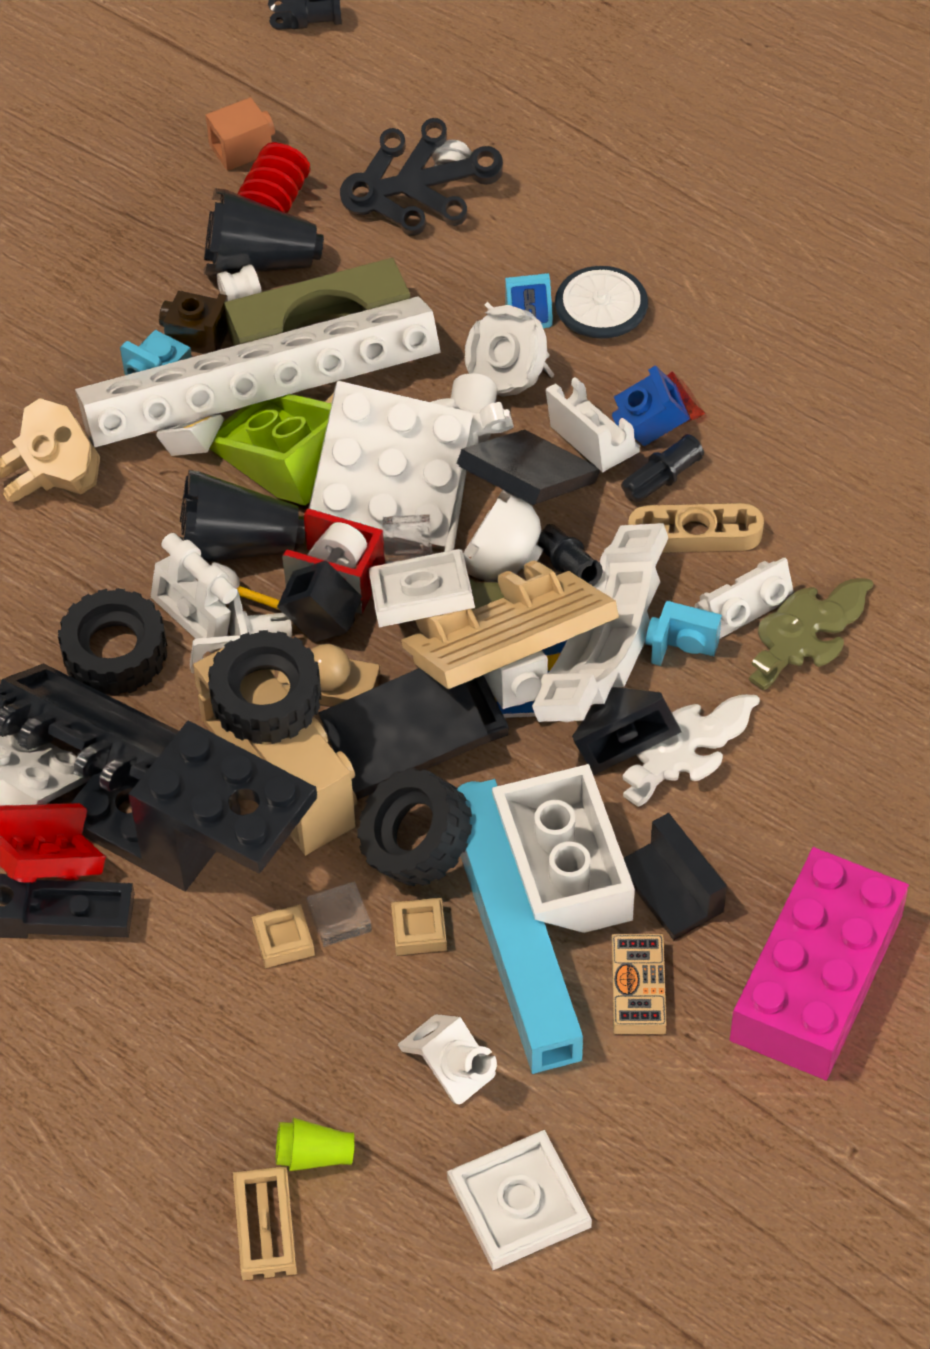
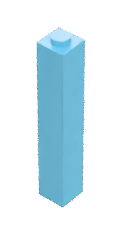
M496 780L467 782L460 785L457 790L464 794L467 799L466 805L471 809L472 817H470V824L472 825L471 835L467 839L468 846L465 853L462 852L460 856L531 1073L534 1074L582 1061L583 1035L545 923L535 920L492 795V788L497 787Z

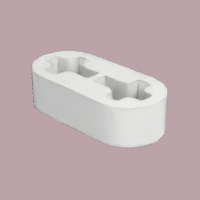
M336 522L330 525L308 553V556L354 568L365 552L367 542L357 529L348 524Z

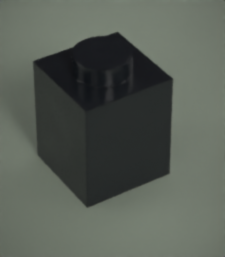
M325 560L293 571L277 608L315 643L345 634L355 622L354 615L362 596Z

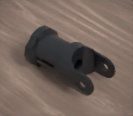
M340 0L268 1L269 9L275 12L271 15L269 21L270 25L275 29L307 28L308 24L330 21H333L335 25L342 24ZM276 1L282 2L280 5L274 4ZM281 19L283 22L277 23L276 21Z

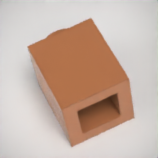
M251 97L206 114L209 146L227 171L255 161L261 149L266 144L272 143L271 135L275 134L273 121L266 110L261 112Z

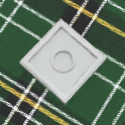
M462 549L369 568L379 627L475 608Z
M545 1130L447 1171V1180L492 1270L591 1228L592 1219Z

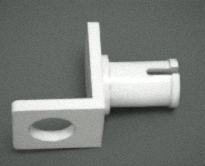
M238 592L235 599L229 603L228 608L231 611L228 627L230 636L193 640L190 658L191 673H194L193 664L203 659V655L213 649H222L230 640L235 641L240 638V635L245 633H259V630H268V632L272 633L280 631L292 637L291 620H287L289 618L283 612L247 616L246 611L242 609Z
M436 1014L398 1044L402 1052L423 1056L449 1098L455 1104L465 1102L495 1077L496 1057L488 1056L492 1051L477 1044L460 1017Z

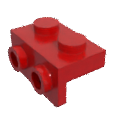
M80 803L0 806V867L13 880L29 883L36 881L37 878L45 877L78 880L81 876L102 875L106 856L82 835L87 809Z

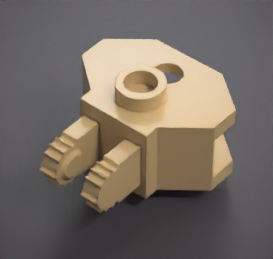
M41 398L25 407L20 436L12 441L16 447L0 458V479L9 476V474L14 473L26 464L30 470L4 488L3 495L7 501H19L40 487H43L46 491L52 487H58L80 495L97 484L100 455L68 407Z

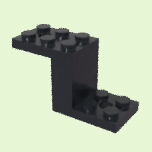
M188 720L140 780L135 778L132 783L109 792L99 786V777L102 773L100 772L90 778L71 803H80L87 809L82 832L85 838L186 892L216 851L260 874L316 801L317 788ZM130 799L131 813H123L118 810L124 801ZM251 800L259 806L253 813L241 815L239 801Z

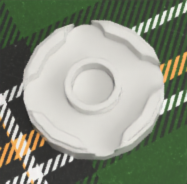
M510 305L493 307L485 312L488 315L481 322L476 321L470 329L465 345V365L468 373L484 375L494 381L497 386V395H517L529 388L542 372L547 356V337L541 322L531 312Z

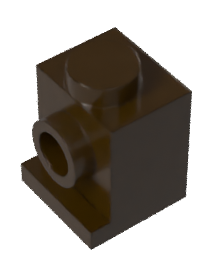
M178 290L173 302L167 300L163 302L159 313V325L164 327L165 335L190 347L192 352L206 354L220 350L228 333L224 302L228 301V296L219 293L216 299Z

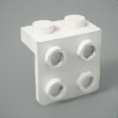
M19 732L10 736L7 735V737L0 736V806L47 804L88 782L91 778L88 776V778L84 779L73 773V764L78 756L70 751L62 750L50 742L35 749L27 750L17 744Z

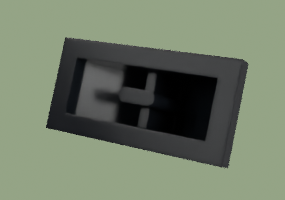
M612 687L605 703L593 704L572 737L584 760L589 764L593 775H596L682 731L661 692Z

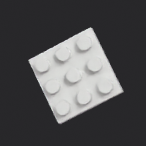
M337 381L309 509L382 529L383 536L443 550L448 537L462 470L456 463L461 449L467 446L473 413Z

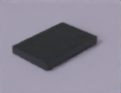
M525 429L462 448L456 463L464 470L532 505L594 484L600 473V470L592 463Z
M421 668L318 712L334 752H343L354 769L355 777L351 781L357 800L374 793L377 785L382 780L386 781L391 777V774L397 771L404 772L407 768H415L419 771L422 769L427 770L491 741L466 683L447 689Z

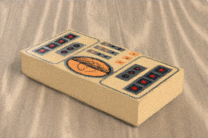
M612 934L614 1034H666L663 934Z

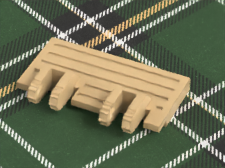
M533 560L524 565L526 581L511 571L498 575V584L504 598L475 610L467 609L415 620L423 635L416 633L402 639L401 642L403 649L413 655L415 665L444 687L451 689L617 619L619 615L616 600L570 571L556 576L554 571Z

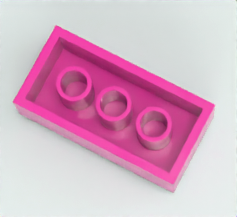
M812 847L733 1010L730 1041L827 1081L903 916L909 884Z

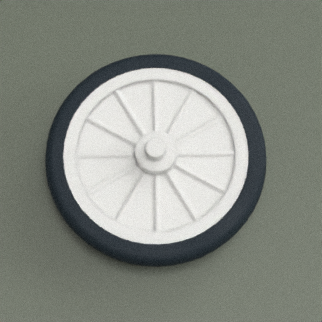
M591 266L572 273L560 284L555 296V307L559 318L572 331L586 337L606 339L624 335L641 323L648 309V296L641 282L627 271L611 266Z

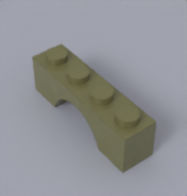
M392 257L224 302L228 334L233 346L318 322L410 299V292Z

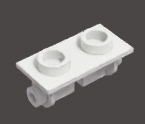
M784 557L776 562L768 563L763 561L759 563L757 568L735 579L736 584L732 586L726 584L711 593L706 592L700 595V601L695 603V608L722 615L721 639L781 606L785 599L794 593L787 559Z

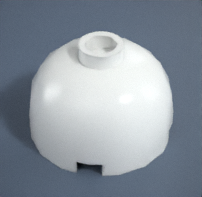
M505 490L501 491L491 511L489 510L463 553L468 574L485 582L498 583L499 574L506 571L517 574L521 569L524 570L526 563L539 559L544 550L536 545L541 533L540 519L529 503Z

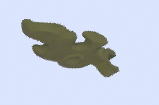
M867 578L847 580L839 584L825 600L816 598L818 590L814 587L801 589L791 594L781 604L777 612L767 615L759 624L758 635L770 650L761 651L753 659L752 666L757 668V670L749 677V681L764 691L775 682L781 670L787 664L801 666L804 657L813 658L814 664L817 667L824 666L833 661L842 651L844 640L842 637H836L830 641H822L816 637V633L820 631L839 633L845 629L847 624L857 620L863 612L867 591L872 589L873 581Z

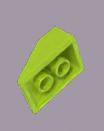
M288 394L244 406L221 424L209 449L277 498L306 505L311 501L332 403Z

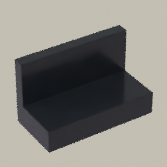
M670 813L652 821L651 843L623 859L635 891L670 937L675 940L724 912L727 886Z

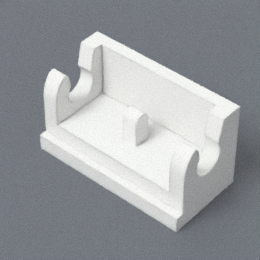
M576 377L572 379L573 393L568 399L565 398L561 387L556 383L546 388L550 426L600 471L604 472L640 452L639 445L635 442L633 426L624 418L620 419L619 426H617L587 400L586 387Z

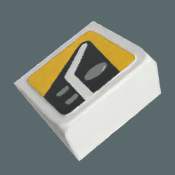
M221 414L204 417L161 429L157 432L156 436L171 456L207 453L224 418Z

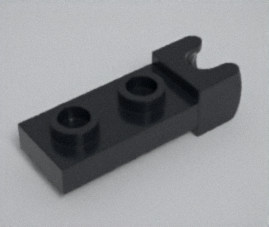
M0 874V904L5 905L0 906V938L27 939L28 934L129 938L135 896L133 883L36 880L25 883L13 880L7 874Z

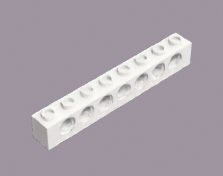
M417 296L75 389L85 430L93 446L99 447L438 354L441 351L433 311Z

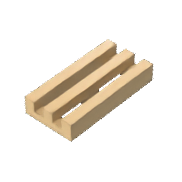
M287 1166L233 1172L242 1281L252 1280L253 1275L264 1274V1278L275 1277V1272L286 1271V1275L297 1274ZM277 1181L284 1253L282 1257H273L267 1182ZM256 1183L262 1259L252 1260L246 1197V1184Z

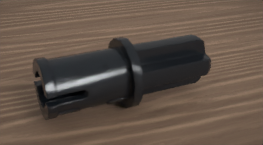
M685 434L682 439L662 453L654 452L651 454L647 464L623 480L621 487L625 492V497L629 501L638 503L663 485L671 486L677 481V475L703 458L704 450L701 443L693 435Z
M547 524L541 530L538 546L544 549L543 552L550 557L551 564L557 571L563 573L570 571L592 586L598 583L603 573L602 565L585 552V547L579 539L568 537L554 524Z

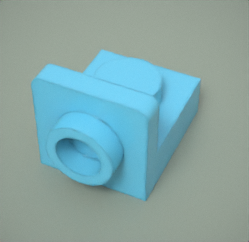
M154 330L140 346L125 341L120 347L125 375L192 358L190 347L157 330Z
M666 601L660 618H651L646 634L645 644L652 646L651 664L661 666L668 645L678 647L687 653H701L714 657L720 640L722 615Z

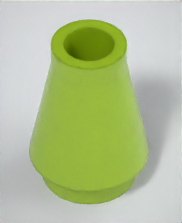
M294 1117L292 1123L279 1122L276 1140V1165L288 1166L289 1172L339 1164L352 1165L354 1155L353 1132H342Z

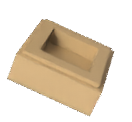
M442 898L391 902L396 956L447 951Z
M301 904L252 917L254 932L265 968L315 956L313 942Z

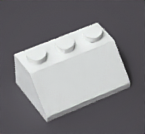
M589 764L492 788V795L535 920L582 933L633 921L635 889Z

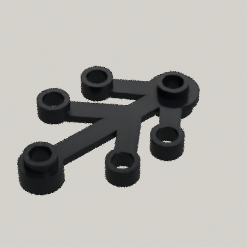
M430 118L423 123L421 127L422 138L399 174L382 179L393 158L401 156L406 149L405 136L402 131L396 128H389L382 132L380 136V149L365 172L354 173L343 181L340 188L341 202L353 214L366 215L375 211L401 226L405 234L409 236L419 235L426 227L424 212L416 206H409L404 209L386 198L402 193L441 215L447 224L457 226L462 224L467 218L466 202L458 196L447 198L429 187L467 177H472L476 182L484 185L495 183L503 173V158L497 149L490 146H482L475 149L470 158L423 169L436 148L442 146L447 140L445 123L438 118ZM432 128H438L442 131L441 135L437 138L429 137L427 132ZM390 138H396L400 141V144L395 148H389L385 145L386 141ZM482 157H490L494 162L488 167H483L479 165L478 161ZM358 187H365L369 190L368 194L364 197H357L353 192ZM451 206H459L462 209L458 216H450L446 211ZM410 216H417L421 221L416 226H408L405 220Z

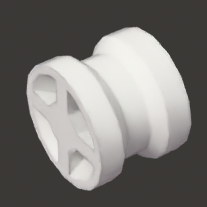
M252 265L243 266L241 271L235 274H230L226 271L217 274L220 294L227 295L228 301L262 292L256 271Z

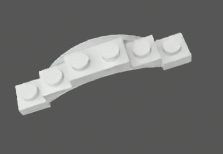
M664 523L622 525L619 527L612 543L605 548L600 559L603 573L594 587L616 600L619 618L567 640L552 669L547 674H543L541 678L542 687L532 705L538 722L584 720L591 705L605 703L612 687L625 686L645 643L650 623L647 610L660 584L655 566L668 540Z

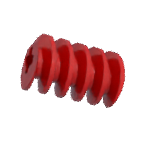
M278 142L268 143L259 152L237 194L288 213L292 202L295 201L298 195V191L301 190L305 182L304 179L308 177L311 171L310 162L299 150L289 145Z

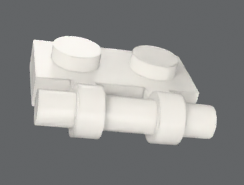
M175 533L168 534L163 539L161 546L170 556L155 563L151 598L195 639L227 636L231 611L225 604L235 599L238 593L237 589L228 582L229 576L218 565H209L201 557V550L190 540L183 541ZM213 649V650H210L209 652L212 653V652H214V651H216V650H218V649Z

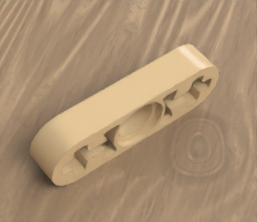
M744 503L650 505L635 509L629 516L628 525L664 523L668 540L662 553L746 551L755 548L761 542L764 517L759 509ZM696 521L705 524L708 530L703 534L693 535L686 532L683 526L689 522ZM717 523H722V532H716ZM669 524H675L674 533H669ZM737 524H745L747 530L740 531Z

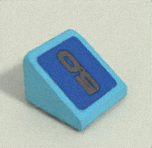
M549 273L505 278V305L531 312L541 322L543 328H549L553 324Z

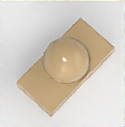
M320 644L311 649L314 653V661H317L319 666L321 700H319V703L321 705L334 706L377 687L381 675L380 665L348 659L342 648L333 644ZM279 671L277 680L281 685L285 683L290 685L286 675Z

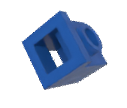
M656 365L648 369L649 376L614 396L618 406V410L612 413L615 424L619 426L621 418L627 420L633 426L634 438L643 446L648 445L690 420L676 384Z

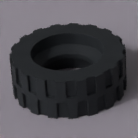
M119 588L109 591L107 589L98 590V593L83 596L77 604L73 603L68 608L69 612L67 615L62 617L60 622L61 630H58V640L64 667H66L67 674L70 677L104 694L120 696V693H132L137 691V688L148 685L152 682V678L156 674L159 675L163 669L162 663L167 658V641L162 616L159 610L156 611L154 603L150 599H144L140 593L135 591L131 593ZM111 626H124L133 630L137 637L136 645L131 652L123 656L101 658L96 656L90 649L92 635L101 629Z
M259 630V633L249 634L248 632L240 635V638L235 641L230 640L224 645L225 648L221 652L216 653L213 658V666L209 667L208 672L211 705L216 720L219 719L221 722V727L226 732H232L235 738L242 741L244 739L250 740L254 744H262V742L278 743L282 739L288 737L291 739L297 736L301 729H306L312 723L313 716L318 714L320 709L319 700H321L318 662L314 661V653L311 649L303 646V641L298 638H291L287 636V633L280 631L272 633L268 632V630ZM259 670H277L286 675L290 682V689L284 699L272 704L259 705L249 703L244 699L240 692L241 682L250 673Z
M407 768L404 772L397 771L391 774V777L386 781L382 780L377 785L374 793L370 794L365 801L367 804L359 817L360 828L357 829V838L360 839L361 845L359 848L361 854L366 856V862L371 867L377 869V871L408 886H415V884L428 885L431 884V881L435 879L440 880L446 876L445 873L457 865L462 852L465 853L468 846L467 839L471 835L472 825L470 824V817H472L470 807L466 805L467 799L464 794L459 792L457 787L424 769L419 771L415 768ZM417 804L429 806L433 816L426 837L413 850L401 849L397 844V833L403 818Z

